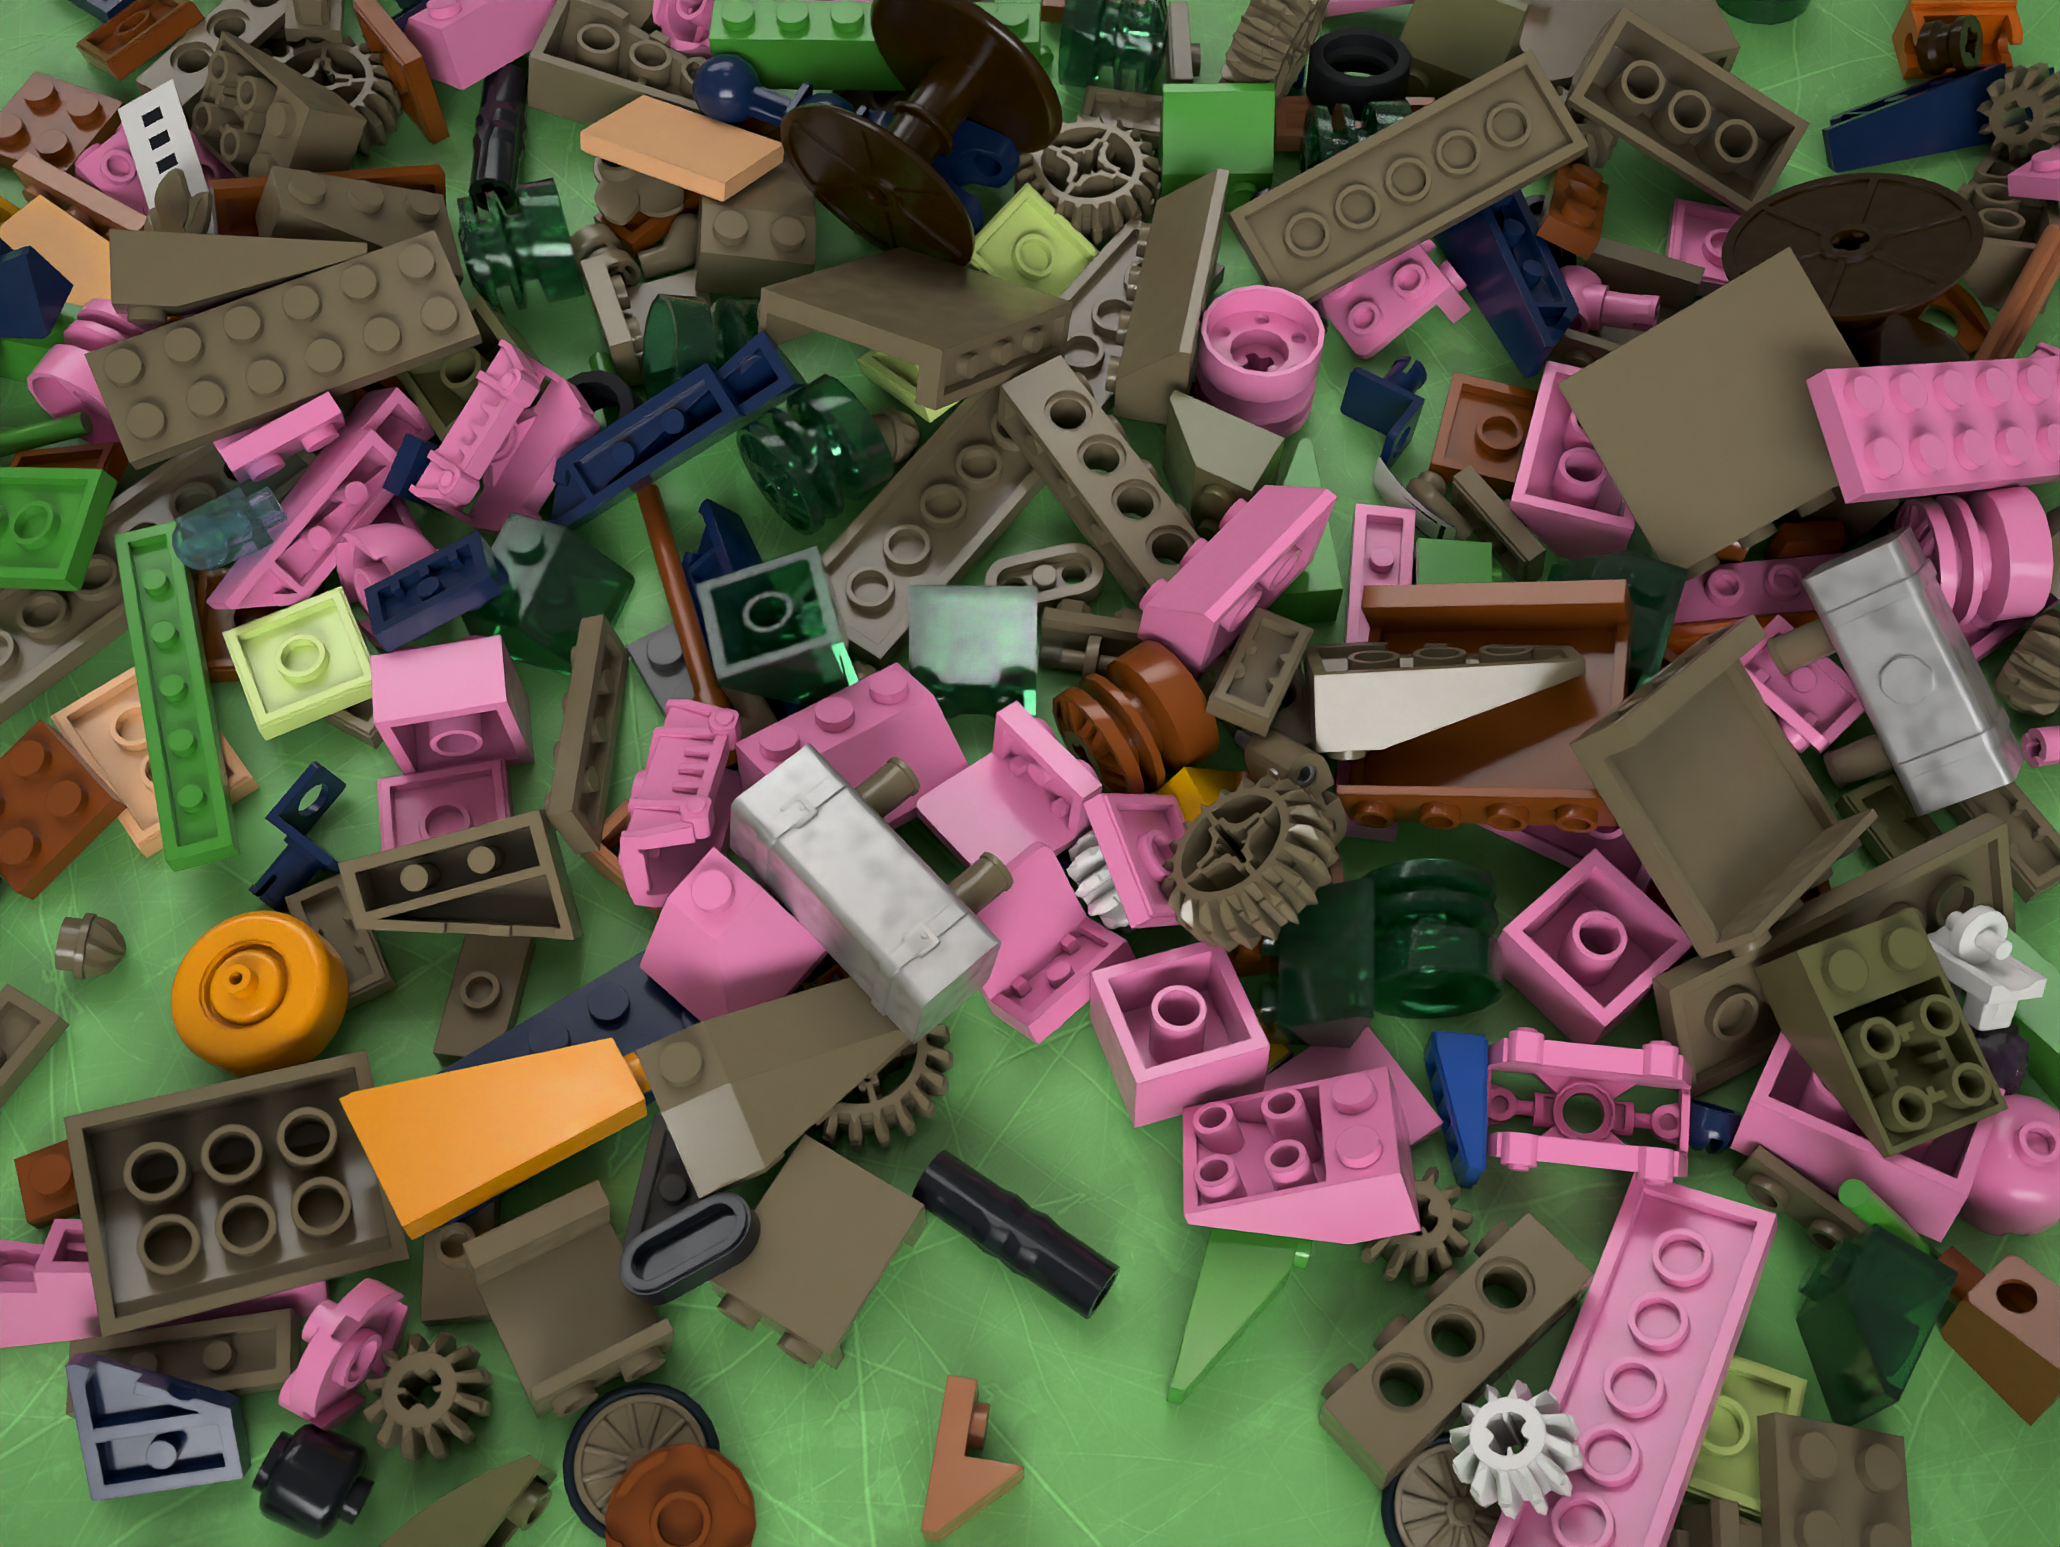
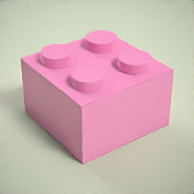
M472 635L453 643L428 647L404 646L391 653L370 656L374 725L403 774L501 757L505 758L509 767L534 763L529 698L501 635L490 637Z
M1594 848L1502 930L1487 961L1573 1043L1597 1045L1654 992L1652 979L1681 965L1694 946L1678 923Z
M1204 941L1090 972L1089 1018L1134 1128L1182 1115V1108L1264 1091L1270 1045L1224 948L1216 945L1209 947Z

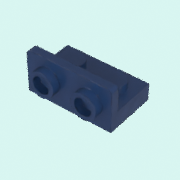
M478 530L364 589L374 637L387 653L410 641L422 639L440 625L465 612L475 611L483 607L490 599L502 594V586L509 582L507 569Z

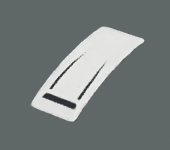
M1378 457L1373 485L1389 507L1415 509V533L1419 537L1454 540L1457 529L1443 521L1416 500L1396 479L1382 458Z

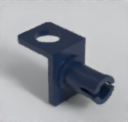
M1401 356L1396 359L1384 378L1360 367L1354 368L1350 373L1340 407L1342 414L1387 436L1380 457L1389 470L1412 441L1425 401L1424 398L1415 394L1427 380L1425 367L1416 360L1407 373H1403L1411 361L1412 357Z
M317 761L312 762L265 817L266 820L287 835L283 841L288 845L254 885L252 884L248 890L255 896H259L262 902L277 912L285 913L287 911L286 908L288 906L285 897L301 891L319 869L326 872L330 868L336 873H340L338 863L341 861L307 836V833L346 787V783ZM322 784V789L317 799L309 807L299 811L300 802L305 794L316 785Z

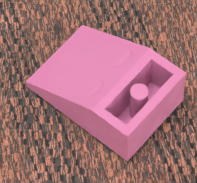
M1388 1066L1182 1108L1183 1215L1187 1224L1342 1244H1354L1421 1231L1408 1125Z

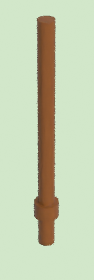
M651 483L636 492V496L695 694L692 700L732 709L731 703L723 690L719 689L659 487ZM736 749L730 751L725 767L737 762Z

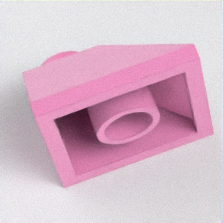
M713 847L667 897L639 967L697 1019L704 1021L793 994L826 957L828 952L771 895Z

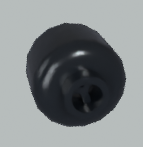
M309 1423L296 1430L293 1435L285 1431L280 1433L265 1457L254 1479L252 1489L261 1492L259 1509L264 1517L309 1538L320 1539L333 1530L339 1519L351 1525L354 1524L375 1481L363 1476L368 1462V1453L362 1444L334 1431H324Z

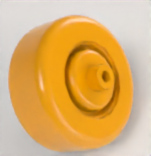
M266 910L242 913L212 927L193 944L184 956L176 972L171 991L173 1023L180 1039L193 1054L224 1073L237 1078L309 1063L327 1047L342 1023L349 995L347 972L340 955L331 943L298 918L286 913Z

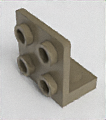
M603 255L580 260L591 302L616 375L630 388L697 369L706 362L715 364L730 358L729 347L708 292L695 291L696 269L625 288L621 274L610 277Z

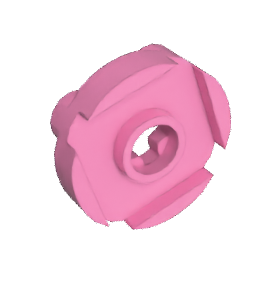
M366 1278L346 1294L338 1304L329 1299L321 1302L305 1323L302 1339L309 1344L297 1369L289 1376L280 1391L279 1405L324 1431L334 1429L350 1418L367 1399L355 1391L363 1383L368 1373L372 1372L375 1375L383 1376L388 1369V1366L382 1360V1351L391 1349L397 1352L406 1329L409 1312L408 1306L398 1300L405 1296L376 1279Z

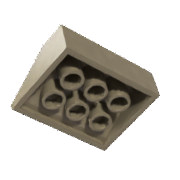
M366 1050L64 1117L102 1338L409 1259L403 1227L339 1100L352 1092L374 1088Z

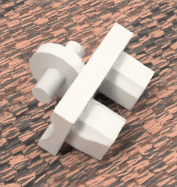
M1985 905L1973 907L1964 914L1959 911L1952 912L1947 917L1945 926L1927 935L1956 998L1960 997L1962 989L1966 991L1962 1011L1968 1023L1981 1031L2009 1027L2018 1001L2042 997L2047 982L2046 977L2010 956L2012 943L2006 940L2008 932L2006 917L1992 907Z

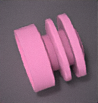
M1253 285L1234 288L1215 298L1203 313L1193 398L1282 436L1284 439L1298 432L1311 413L1316 377L1323 349L1325 328L1318 311L1303 297L1279 287Z
M93 298L77 314V320L68 325L64 330L65 344H56L50 348L28 375V389L37 403L53 419L81 411L86 412L93 425L92 434L79 437L90 444L121 442L84 354L159 328L160 326L129 323L127 314H117L110 299Z
M2026 486L1974 491L1966 501L1958 494L1941 495L1935 500L1932 497L1908 499L1900 507L1894 531L1910 525L1926 559H1931L1937 572L1935 577L1959 625L1968 624L1976 616V613L1982 620L1998 621L2036 616L2045 607L2051 591L2054 566L2052 538L2046 514L2038 497Z

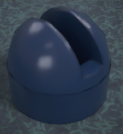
M1690 1099L1689 1146L1695 1151H1702L1705 1148L1709 1154L1723 1152L1731 1146L1739 1128L1742 1114L1720 1105Z

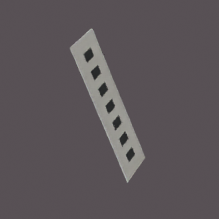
M173 79L118 109L149 210L155 208L154 197L159 183L169 171L175 168L183 170L191 197L200 192H209ZM212 213L207 234H214Z

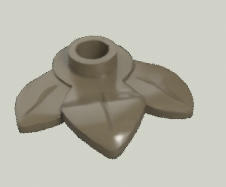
M595 156L593 172L599 186L595 192L594 199L598 210L611 223L621 226L625 225L639 210L647 216L663 218L676 214L684 208L685 195L682 187Z
M175 168L169 171L157 187L154 197L155 208L147 212L144 231L207 234L211 220L213 194L210 192H200L191 197L183 170Z

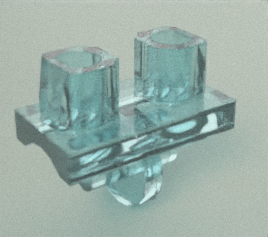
M238 487L175 518L178 525L172 534V546L176 556L183 564L192 569L208 570L210 572L273 543L267 530L287 520V516L268 487L260 489L247 497L241 488Z

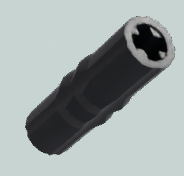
M507 64L484 78L480 110L475 122L476 133L473 137L474 154L468 192L470 199L473 200L476 206L489 212H502L514 206L517 198L520 164L525 150L528 77L522 69L512 64Z
M947 1150L941 1151L931 1161L913 1191L912 1197L924 1204L926 1210L969 1238L984 1253L999 1259L1013 1273L1029 1279L1086 1319H1089L1098 1309L1119 1274L1120 1267L1061 1228L1049 1215L1032 1208L1018 1194L1003 1189Z

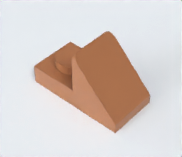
M952 1375L947 1377L921 1526L924 1540L940 1542L1024 1479L1023 1466L968 1457L970 1448L982 1450L984 1448L990 1412V1404L978 1402L979 1390L976 1379Z

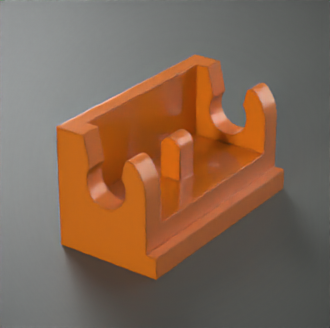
M1909 0L1892 35L1903 79H1927L1940 76H1927L1920 68L1917 54L1920 30L1923 24L1928 21L1942 20L1949 24L1953 23L1956 18L1965 15L1976 16L1981 25L1983 49L1979 64L2006 63V70L2012 69V56L2008 49V42L2010 45H2021L2023 42V29L2016 9L2017 0ZM1947 68L1946 71H1945L1944 73H1942L1941 75H1943V74H1945V73H1948V72H1951V71L1956 70V69H1955V68Z

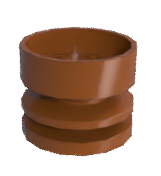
M1147 639L1114 659L1107 665L1106 678L1092 673L1079 682L1078 688L1071 686L1053 698L1052 712L1067 750L1077 760H1083L1093 768L1100 783L1103 785L1101 793L1144 794L1146 792L1150 794L1164 785L1165 771L1176 775L1183 767H1193L1217 752L1220 736L1216 719L1213 715L1205 712L1208 703L1206 696L1192 674L1175 654L1156 641Z

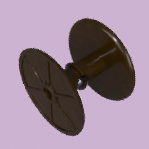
M873 0L870 10V24L875 43L894 76L911 96L907 101L895 103L894 107L898 114L892 117V121L886 129L859 114L837 106L821 103H807L796 106L783 117L781 122L780 136L784 151L792 167L812 194L836 218L872 245L884 252L904 247L965 267L971 260L975 250L974 229L960 199L945 179L932 166L938 156L945 158L953 152L954 141L952 137L964 120L979 123L1004 134L1014 142L1019 154L1041 151L1056 140L1062 129L1063 118L1060 100L1050 78L1030 50L1004 24L970 0Z
M1853 173L1829 176L1797 184L1767 197L1746 211L1734 223L1726 235L1722 246L1721 258L1723 269L1729 282L1790 246L1860 367L1971 361L1962 345L1942 329L1920 319L1897 314L1920 306L1945 293L1957 284L1977 261L1984 239L1981 218L1976 209L1953 190L1926 179L1893 173Z

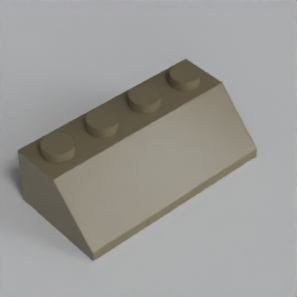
M1625 6L1599 31L1573 76L1565 104L1742 215L1768 197L1810 124Z
M1218 168L1158 199L1152 224L1141 223L1136 257L1144 259L1142 267L1131 266L1126 300L1134 301L1132 311L1121 310L1116 334V345L1124 347L1121 357L1111 355L1106 376L1105 391L1115 392V417L1167 425L1169 398L1174 390L1190 395L1198 356L1203 313L1208 308L1220 250L1230 170Z

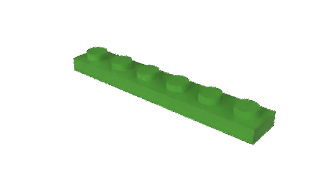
M172 521L114 535V542L166 863L174 872L239 856L241 855L184 533L177 521Z

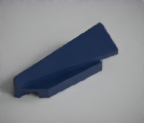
M2006 63L1978 64L1977 68L1966 72L1953 70L1834 115L1830 119L1831 126L1822 129L1828 167L1832 171L1840 173L1993 143L1996 138L1993 132L1988 135L1978 133L1981 126L1989 122V117L1980 113L1977 109L1982 102L1991 99L1986 88L1993 81L2000 78L2005 79V74H2007ZM2048 67L2049 75L2054 74V67ZM2025 108L2027 116H2033L2031 108Z
M761 331L755 335L720 369L717 370L713 363H704L557 460L553 482L557 484L550 520L544 523L543 532L547 539L564 537L806 389L808 384L804 377L766 331Z

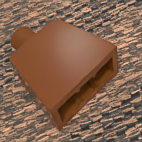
M1952 1246L1933 1263L1923 1276L1926 1281L1956 1306V1309L1944 1324L1940 1333L1954 1351L2031 1426L2060 1397V1286L2020 1257L2008 1254L1986 1275Z

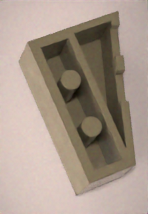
M545 809L527 812L338 863L355 929L485 934L487 936L544 937L575 940L584 935L556 830L551 828Z

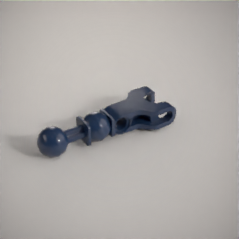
M717 54L708 58L697 68L692 86L693 98L701 113L711 119L730 125L742 123L752 116L780 128L783 117L791 109L807 103L837 106L859 114L885 129L891 123L892 117L895 116V114L882 110L871 111L865 105H861L856 112L851 103L837 94L817 93L813 95V84L806 81L802 84L794 98H790L761 86V81L753 65L740 56L733 54ZM964 120L952 137L954 141L953 152L945 158L938 156L932 166L945 179L960 199L968 213L976 236L984 226L983 209L978 198L961 188V186L978 184L1000 188L1006 185L1013 177L1020 164V157L1014 142L1004 134L979 123Z

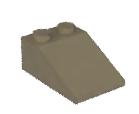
M784 156L781 164L724 202L699 194L695 291L760 298L761 288L814 273L816 254L814 195L800 179L787 156Z

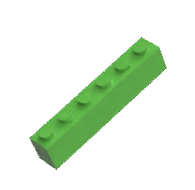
M714 0L709 32L712 57L717 54L740 56L753 65L761 81V86L765 88L799 90L806 81L813 84V90L907 91L894 76L875 43L870 24V10L873 1ZM973 2L1014 33L1041 64L1040 3Z

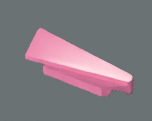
M398 387L369 391L361 398L345 419L346 426L338 430L339 437L326 445L209 596L206 601L207 604L214 609L288 606L309 599L336 567V545L347 540L342 535L345 532L370 525L394 496L393 493L382 487L406 433L427 441L435 434L419 408Z
M54 1219L44 1245L0 1239V1348L64 1342L102 1336L81 1219ZM327 1280L133 1331L292 1308L300 1314V1317H309L321 1302L326 1299L330 1300L329 1283Z

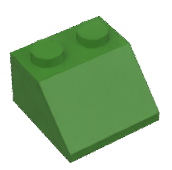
M1275 83L1163 84L1158 159L1161 170L1160 198L1218 168L1230 170L1224 212H1231L1248 203L1259 191L1271 188L1274 162Z

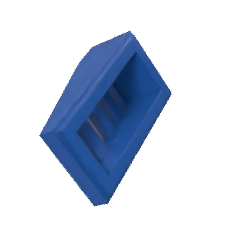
M1433 1031L1424 1049V1063L1438 1116L1444 1122L1441 1129L1456 1184L1460 1185V1188L1472 1189L1486 1168L1488 1040H1485V1035Z

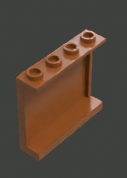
M1626 579L1364 586L1361 609L1370 626L1368 642H1388V651L1396 652L1400 655H1413L1414 651L1423 649L1426 643H1448V647L1465 650L1466 656H1479V648L1490 644L1571 645L1586 660V674L1386 749L1366 750L1365 757L1352 760L1349 785H1337L1336 795L1340 797L1342 806L1351 821H1356L1363 826L1371 828H1387L1392 826L1394 822H1421L1427 827L1440 830L1455 829L1459 827L1460 823L1488 824L1492 828L1502 831H1520L1527 828L1528 825H1556L1564 831L1573 833L1592 832L1598 826L1617 827L1615 818L1569 744L1627 698L1634 609Z

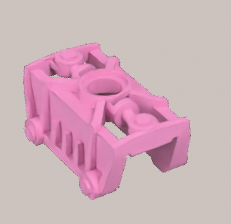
M501 339L498 343L501 348L486 373L480 370L477 374L478 386L440 447L434 451L430 450L427 458L431 462L416 486L411 484L408 490L418 498L485 534L517 539L518 537L530 539L538 531L541 524V516L538 512L556 485L553 482L557 460L596 435L600 429V424L593 417L595 413L576 386L512 344ZM547 376L552 379L538 403L527 408L531 406L539 393L543 378ZM483 476L484 490L470 513L466 514L462 509L471 503L480 488L479 480Z
M668 699L663 727H655L652 735L645 770L638 771L634 778L631 798L627 808V812H630L631 820L627 831H621L618 861L634 905L653 908L663 907L667 897L713 847L726 857L730 845L731 804L743 793L739 772L725 767L730 751L735 750V743L740 741L742 736L740 716L736 710L689 699Z
M1519 1027L1517 1030L1509 1032V1038H1502L1488 1046L1487 1131L1489 1125L1505 1123L1514 1115L1531 1116L1532 1126L1551 1129L1540 1136L1518 1132L1487 1134L1486 1156L1501 1157L1500 1164L1506 1165L1509 1170L1526 1172L1529 1171V1168H1537V1161L1636 1172L1637 1180H1641L1644 1185L1665 1186V1183H1673V1176L1687 1178L1692 1068L1685 1057L1679 1055V1048L1671 1046V1043L1667 1041H1650V1044L1642 1045V1049L1545 1040V1035L1537 1032V1029ZM1491 1070L1531 1074L1551 1094L1534 1092L1533 1101L1517 1100L1508 1089L1491 1083ZM1636 1085L1679 1090L1678 1103L1662 1105L1656 1108L1652 1114L1635 1112L1634 1102L1617 1101L1615 1099ZM1576 1095H1585L1594 1099L1602 1110L1603 1119L1601 1126L1592 1133L1582 1134L1573 1131L1567 1126L1563 1118V1107L1567 1099ZM1634 1127L1649 1129L1658 1140L1675 1145L1676 1151L1667 1148L1625 1145L1615 1135L1632 1137Z

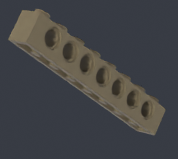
M1059 355L1000 385L997 419L1092 548L1099 553L1104 564L1138 610H1141L1139 604L1149 588L1160 578H1164L1169 582L1181 570L1179 565L1182 558L1200 537L1195 532L1194 523L1188 511L1181 504H1174L1161 487L1159 476L1153 465L1146 459H1140L1128 444L1125 431L1120 422L1113 415L1107 416L1096 402L1092 388L1085 376L1080 372L1074 373L1064 358ZM1059 426H1069L1074 429H1064ZM1091 469H1101L1107 473L1099 474L1091 471ZM1124 513H1134V514L1139 515V516L1142 517V518H1141V519H1132V518L1126 517V516L1123 515V514H1124ZM1157 558L1171 559L1177 565L1163 564ZM1237 640L1231 645V647L1228 650H1233ZM1226 652L1197 681L1207 701L1229 659V655ZM1300 664L1282 701L1285 708L1278 710L1270 728L1277 729L1316 752L1310 736L1305 675L1301 671ZM1220 719L1233 738L1238 730L1242 731V727Z

